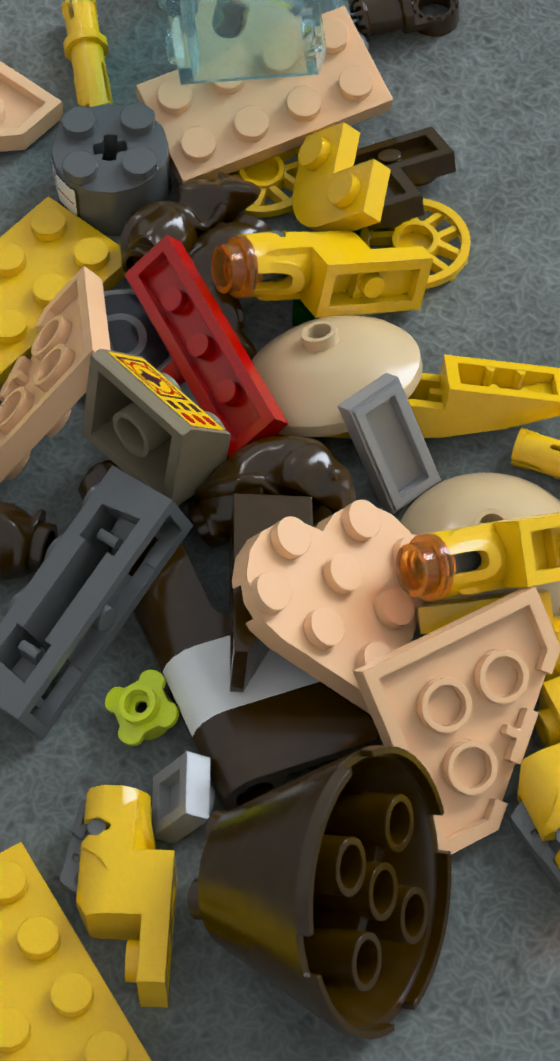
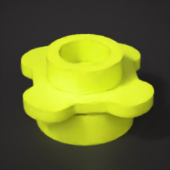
M156 670L144 671L138 681L125 688L119 686L112 688L105 698L107 710L114 713L119 722L118 737L126 745L137 746L143 740H152L160 737L169 728L173 727L179 718L178 707L164 691L166 679ZM143 702L147 703V709L142 713H138L137 706Z

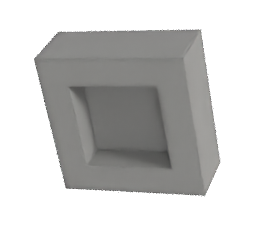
M186 751L153 776L152 828L156 840L177 843L208 821L215 800L214 789L210 785V757Z

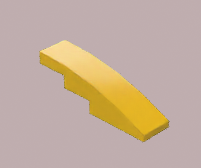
M444 354L440 374L422 373L421 379L414 392L409 396L408 401L424 438H444L512 428L560 416V368ZM344 432L330 436H323L351 439L349 432Z

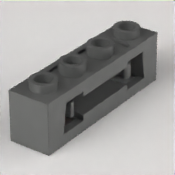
M113 465L102 481L91 487L84 498L80 512L65 533L57 537L50 544L43 564L28 585L18 591L11 599L6 616L0 623L1 714L41 740L46 737L144 597L151 584L193 527L192 523L172 499ZM150 541L156 542L133 576L129 575L128 573ZM41 647L47 650L44 656H42L43 651L40 650ZM67 662L70 666L44 701L41 698L63 664Z

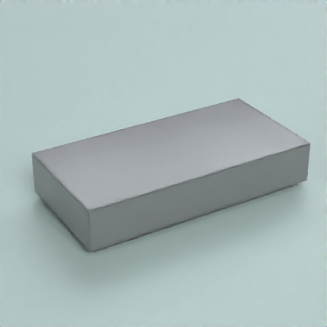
M386 372L338 405V409L380 506L385 511L395 514L441 481L399 377Z

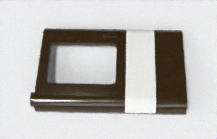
M304 437L317 440L316 437ZM105 460L99 462L88 470L78 489L82 502L91 487L102 481L112 465L120 469L113 461ZM321 506L318 512H313V523H319L333 515V513L326 507ZM150 541L128 573L129 575L133 576L156 542ZM182 543L179 545L133 613L156 663L166 679L168 689L179 709V713L198 754L211 758L210 780L224 810L229 811L285 785L287 776L290 773L349 755L367 746L383 744L371 714L271 649L244 692H230V611L220 612L213 608ZM417 627L411 642L421 638ZM259 783H263L255 790L247 793L249 787Z

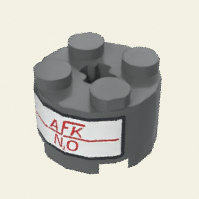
M107 103L93 107L75 106L62 116V126L55 133L51 149L54 181L60 205L102 234L120 236L128 219L138 209L154 201L170 200L172 184L169 144L164 128L155 120L154 110L143 103H131L129 105Z

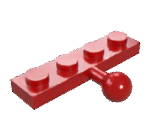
M166 235L124 275L173 359L160 373L163 372L170 375L179 387L186 382L200 408L213 413L220 419L226 431L231 434L227 453L230 456L254 440L276 436L289 423L181 241Z

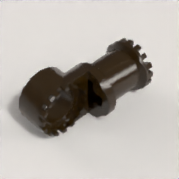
M348 0L349 12L355 13L350 15L352 20L356 19L357 22L354 25L367 42L370 41L371 36L400 29L405 34L418 31L422 35L430 37L444 36L451 33L459 22V0ZM429 4H439L446 7L449 11L445 15L432 17L431 15H424L420 10Z

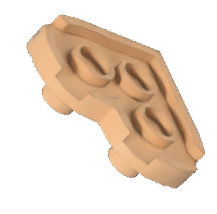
M356 500L319 522L316 528L305 524L296 517H285L248 539L235 558L232 586L235 589L241 585L243 602L253 618L246 625L269 649L370 714L353 670L412 641L418 622L416 606L423 605L425 601V595L420 592L416 578H419L416 557H413V543L419 536L411 534L392 514L375 507L367 500Z

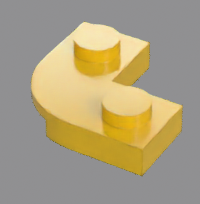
M345 122L305 136L298 154L299 165L292 197L293 211L301 224L316 232L355 231L380 223L391 169L375 159L354 166L360 132Z

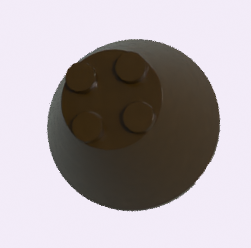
M384 745L367 746L229 811L218 810L213 812L208 818L205 827L206 843L201 856L199 874L193 880L188 890L187 903L190 915L193 919L203 920L209 935L221 947L336 1031L349 1037L362 1039H378L389 1035L395 1031L394 1024H390V1022L402 1009L415 1010L422 1000L435 972L448 922L451 897V851L438 850L433 815L442 816L445 812L431 775L418 758L405 749Z

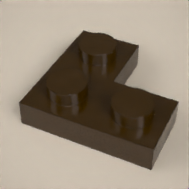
M432 126L357 149L354 166L375 159L391 169L381 221L366 228L369 232L377 229H392L401 225L406 220L423 216V197L415 186L429 184L437 177L456 172L454 151Z

